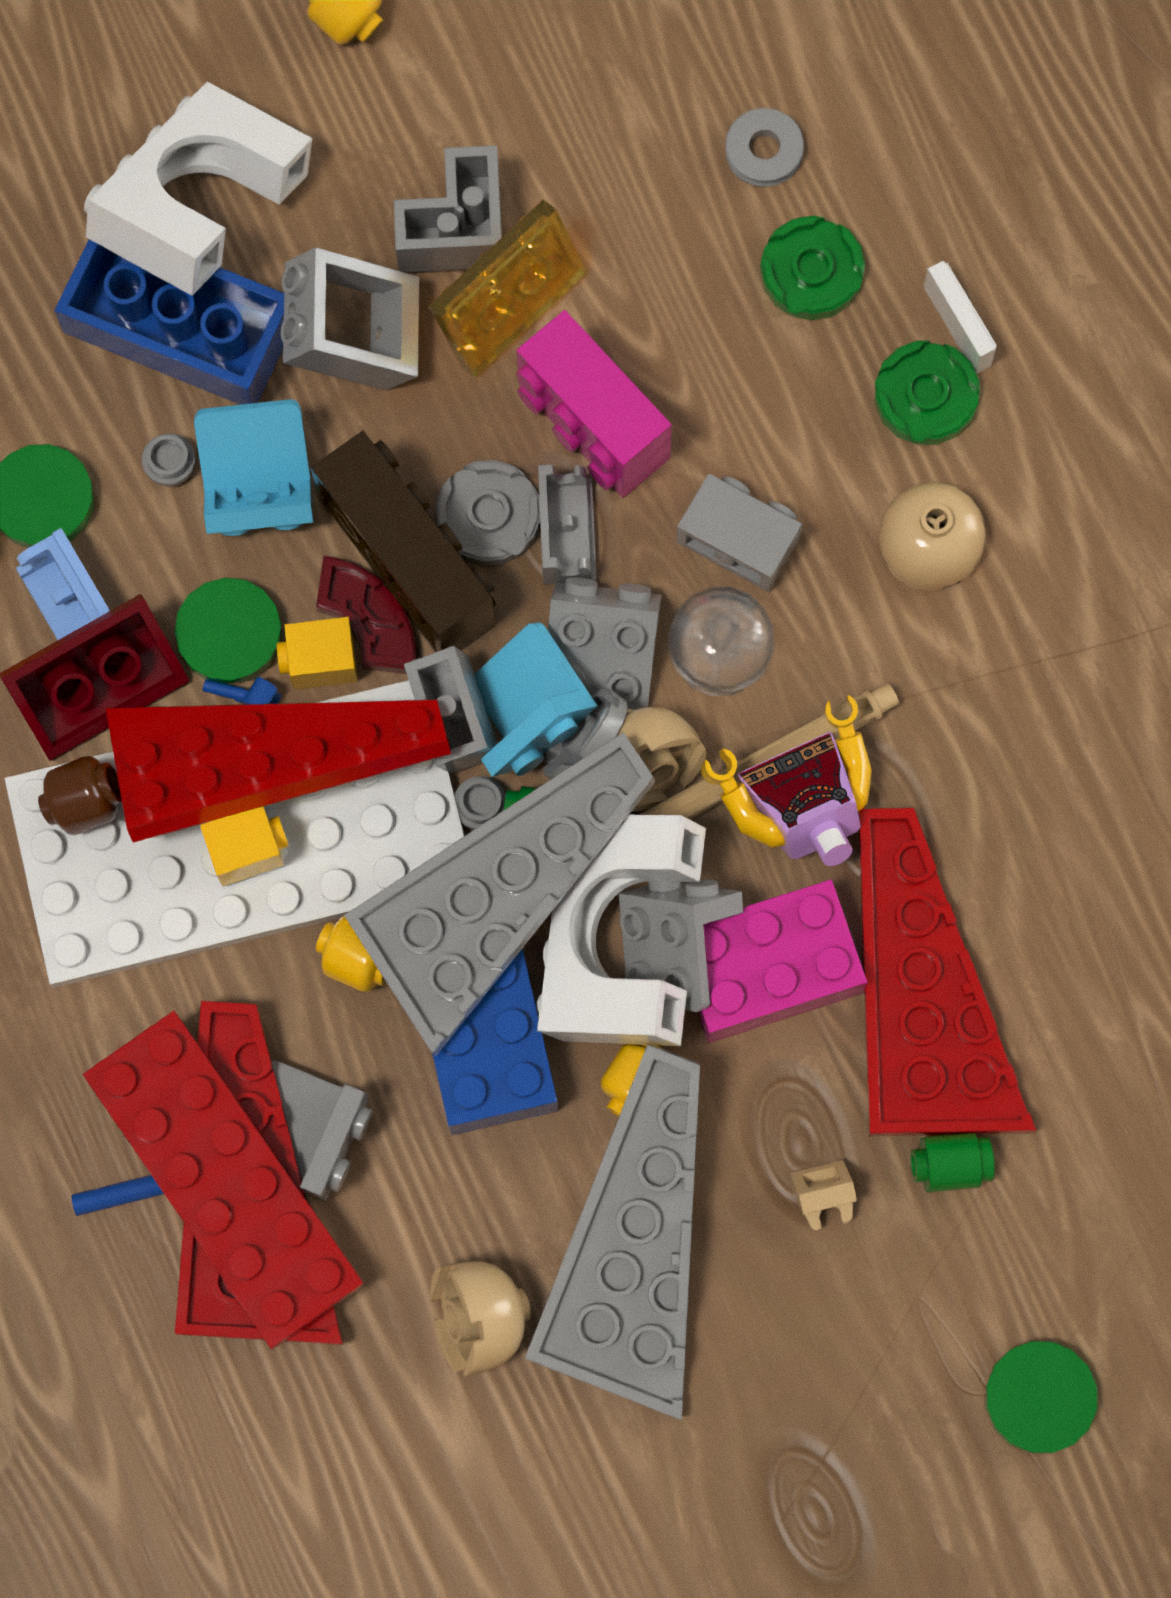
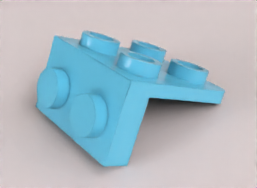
M287 399L204 408L195 413L194 427L204 485V520L207 534L221 533L226 536H237L248 532L250 529L274 527L278 530H291L305 523H313V492L301 406L297 401Z
M540 622L526 625L474 674L486 712L503 737L497 745L481 758V761L492 777L513 771L517 776L524 775L536 768L544 760L543 755L550 748L573 735L578 729L577 724L597 707V704L546 627Z

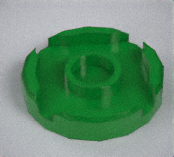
M812 215L792 219L773 232L762 254L760 275L763 289L776 307L792 317L807 320L833 317L849 307L860 291L865 262L861 245L851 231L838 223L837 226L833 222L825 221L826 218Z
M917 340L898 347L883 361L874 385L875 407L882 423L898 438L916 445H938L956 438L971 423L979 403V379L971 361L957 348L945 343L942 346L937 343H930V341Z
M50 444L27 445L8 454L0 463V532L14 544L30 548L51 536L54 531L62 528L70 542L87 526L94 509L93 484L83 463L68 450Z
M221 578L202 584L186 597L177 612L174 634L179 653L193 673L211 681L242 683L253 680L270 667L277 655L276 643L281 642L282 626L276 605L263 589L247 580Z
M1030 1341L1010 1349L993 1366L986 1384L985 1409L993 1429L1009 1445L1029 1453L1053 1454L1074 1445L1090 1429L1097 1411V1385L1089 1366L1073 1350L1055 1342Z

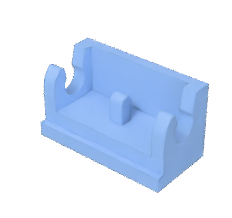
M62 528L54 531L51 536L31 546L17 556L20 565L16 567V570L57 640L110 611Z

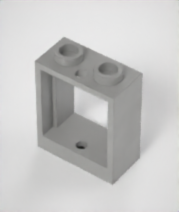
M316 247L285 262V270L282 276L284 321L281 326L283 364L384 390H389L418 377L419 276ZM326 282L371 294L370 351L325 340Z

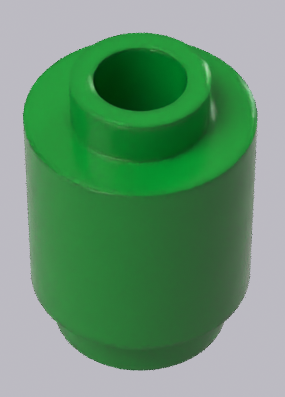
M975 1133L921 1137L919 1149H911L910 1152L913 1181L915 1183L922 1182L926 1193L980 1188L981 1182L993 1181L994 1155L989 1137L977 1138Z

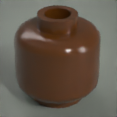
M92 756L78 758L47 772L43 781L44 794L38 797L39 808L46 822L50 825L57 824L62 831L69 835H79L113 821L119 811V803H122L115 769L108 762L101 763Z

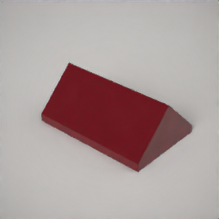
M142 594L135 596L0 673L1 680L49 761L107 729L109 726L105 708L145 707L190 681Z

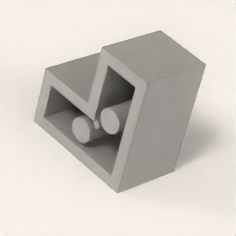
M497 145L444 148L446 197L394 200L395 249L398 269L405 273L503 268Z

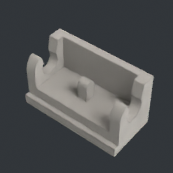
M538 465L543 585L556 584V582L565 583L566 579L572 577L588 578L596 581L592 478H587L586 468L581 465H576L573 468L574 472L569 474H558L553 465Z

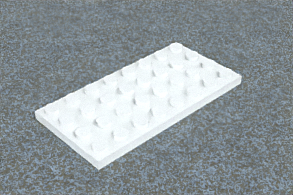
M408 680L316 703L415 700ZM113 752L93 756L101 763L108 762L116 771ZM431 759L264 806L268 819L279 816L289 847L279 850L284 866L222 887L200 828L201 824L132 843L126 828L123 805L119 803V811L113 821L79 835H69L62 831L57 824H48L38 804L39 795L44 794L43 781L47 772L64 764L4 778L48 980L52 988L339 919L464 837L449 773L437 767L435 760Z

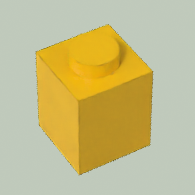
M349 617L284 624L286 641L276 643L280 675L290 674L294 690L358 682L353 632Z
M264 806L200 825L216 875L222 887L284 866L279 850L289 847L279 816L268 819Z

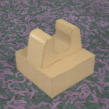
M843 1160L790 1173L794 1195L803 1215L805 1214L813 1230L822 1229L820 1213L824 1209L837 1207L843 1223L852 1220L853 1202H857L853 1180Z

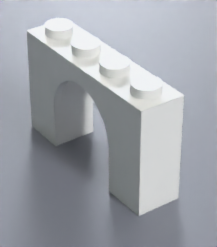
M206 82L192 97L186 96L183 98L175 114L163 126H155L149 133L145 144L135 154L126 155L119 163L116 172L103 185L97 184L93 187L84 204V211L87 213L86 237L193 296L222 265L226 228L176 201L165 191L163 186L182 175L212 173L228 177L280 205L308 175L312 138L217 86Z
M629 815L552 911L549 939L546 941L543 949L545 972L542 994L539 996L536 1005L539 1019L538 1032L566 1042L643 1045L649 1043L651 1045L681 1046L687 991L663 980L610 978L602 968L597 955L596 933L600 918L607 905L618 893L631 885L649 881L700 882L705 827L682 815Z

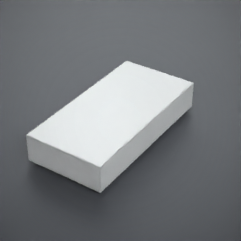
M943 260L928 268L923 288L961 352L971 361L976 374L991 367L997 345L950 266Z

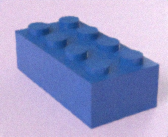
M90 239L54 310L63 333L239 405L259 402L283 351L281 326L284 321V293L219 267L191 296Z
M523 948L437 1056L433 1055L451 1136L558 1112V1102L541 1032L537 1031L539 1019Z

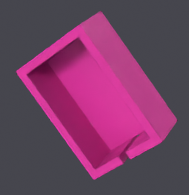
M563 310L516 349L517 366L519 368L516 372L520 386L517 390L519 397L534 414L538 415L543 411L555 424L552 431L568 451L572 453L578 449L590 462L587 469L603 489L609 490L613 487L624 498L670 459L672 424L566 310Z
M832 879L743 907V913L703 924L710 1004L707 1009L697 1013L708 1044L864 993L867 980Z

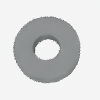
M770 108L748 111L737 118L728 131L725 147L728 165L738 178L750 185L771 187L781 184L792 177L801 164L804 148L803 136L795 121L781 111ZM768 136L778 143L779 151L772 158L761 159L751 152L749 147L751 142L757 137Z

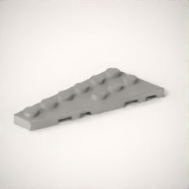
M624 732L344 915L435 1057L656 782Z
M648 1043L530 1342L525 1359L682 1420L700 1063Z

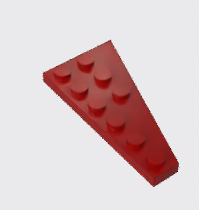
M437 700L105 708L126 828L132 843L452 754Z
M914 808L859 810L858 816L861 826L859 829L862 951L863 971L867 980L864 990L869 1136L1035 1133L1037 1130L1021 1096L1018 1080L1002 1046L996 1022L968 949L966 950L956 925L957 920L950 902L948 903L936 872L935 862Z
M201 1001L198 1045L307 1200L305 1192L300 1188L302 1179L293 1143L291 1142L292 1139L290 1138L291 1135L289 1134L290 1131L288 1130L289 1127L274 1068L272 1067L273 1064L258 1006L249 1003ZM183 1222L175 1334L264 1340ZM333 1307L285 1342L344 1345L335 1308Z

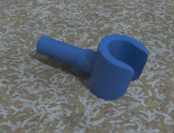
M260 677L256 678L248 691L239 686L236 687L208 679L203 684V692L233 699L243 705L277 704L282 697L277 692L275 685Z

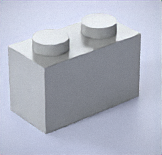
M708 473L677 526L676 542L759 588L770 592L800 540L802 523L796 521V514L786 506L774 501H770L767 505L750 496V490L740 481L729 476H723L722 479H719Z
M452 646L405 663L404 667L415 700H437L452 754L434 758L436 766L452 774L483 763L481 758L497 745L469 656L457 647Z

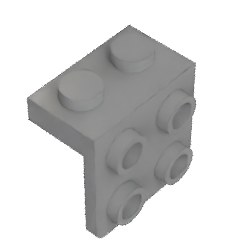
M581 577L568 578L565 583L556 582L551 597L548 632L589 694L592 695L602 689H610L627 701V709L635 710L648 707L662 594L651 593L649 587L640 584H622L619 586V589L597 587L598 583L596 581Z
M700 880V882L688 883L649 881L647 886L619 893L625 979L663 980L687 991L686 1011L699 1012L707 1009L710 999L703 924L743 913L742 891L719 888L718 881Z
M272 1060V1067L274 1068L289 1127L288 1130L290 1131L289 1134L291 1135L290 1138L292 1139L291 1142L293 1143L302 1179L300 1188L306 1194L326 1202L331 1190L339 1192L345 1181L351 1161L346 1160L345 1157L353 1138L360 1141L368 1127L373 1113L372 1109L367 1108L370 1100L365 1092L344 1084L342 1088L282 1062Z

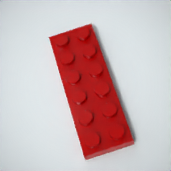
M174 1010L82 1074L270 1349L273 1350L365 1285Z

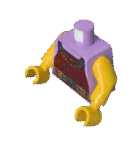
M850 695L846 696L848 705L851 708V716L846 720L834 718L831 713L829 700L824 710L825 718L831 726L838 729L840 737L834 739L831 731L737 773L739 783L733 777L737 770V760L731 751L727 749L719 751L721 759L727 766L725 775L716 774L706 759L701 765L703 778L708 783L720 785L723 790L720 797L742 834L771 848L781 847L787 856L792 859H799L817 851L824 865L835 866L850 857L853 848L846 837L856 833L861 827L858 811L868 804L872 768L861 732H855L853 725L858 713L855 699Z

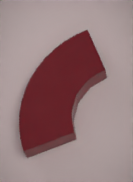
M323 556L316 603L317 612L336 618L349 617L352 631L361 647L363 669L407 674L404 664L416 660V647L412 628L404 609L393 594L383 585V582L370 572L351 562Z

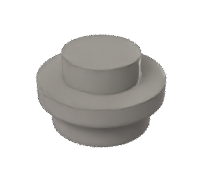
M162 434L153 438L146 445L142 454V465L146 475L154 483L161 486H176L183 483L191 476L195 468L196 459L192 446L186 439L176 434Z
M483 776L472 777L464 781L454 794L460 822L465 827L475 830L504 810L506 797L502 786L495 780Z

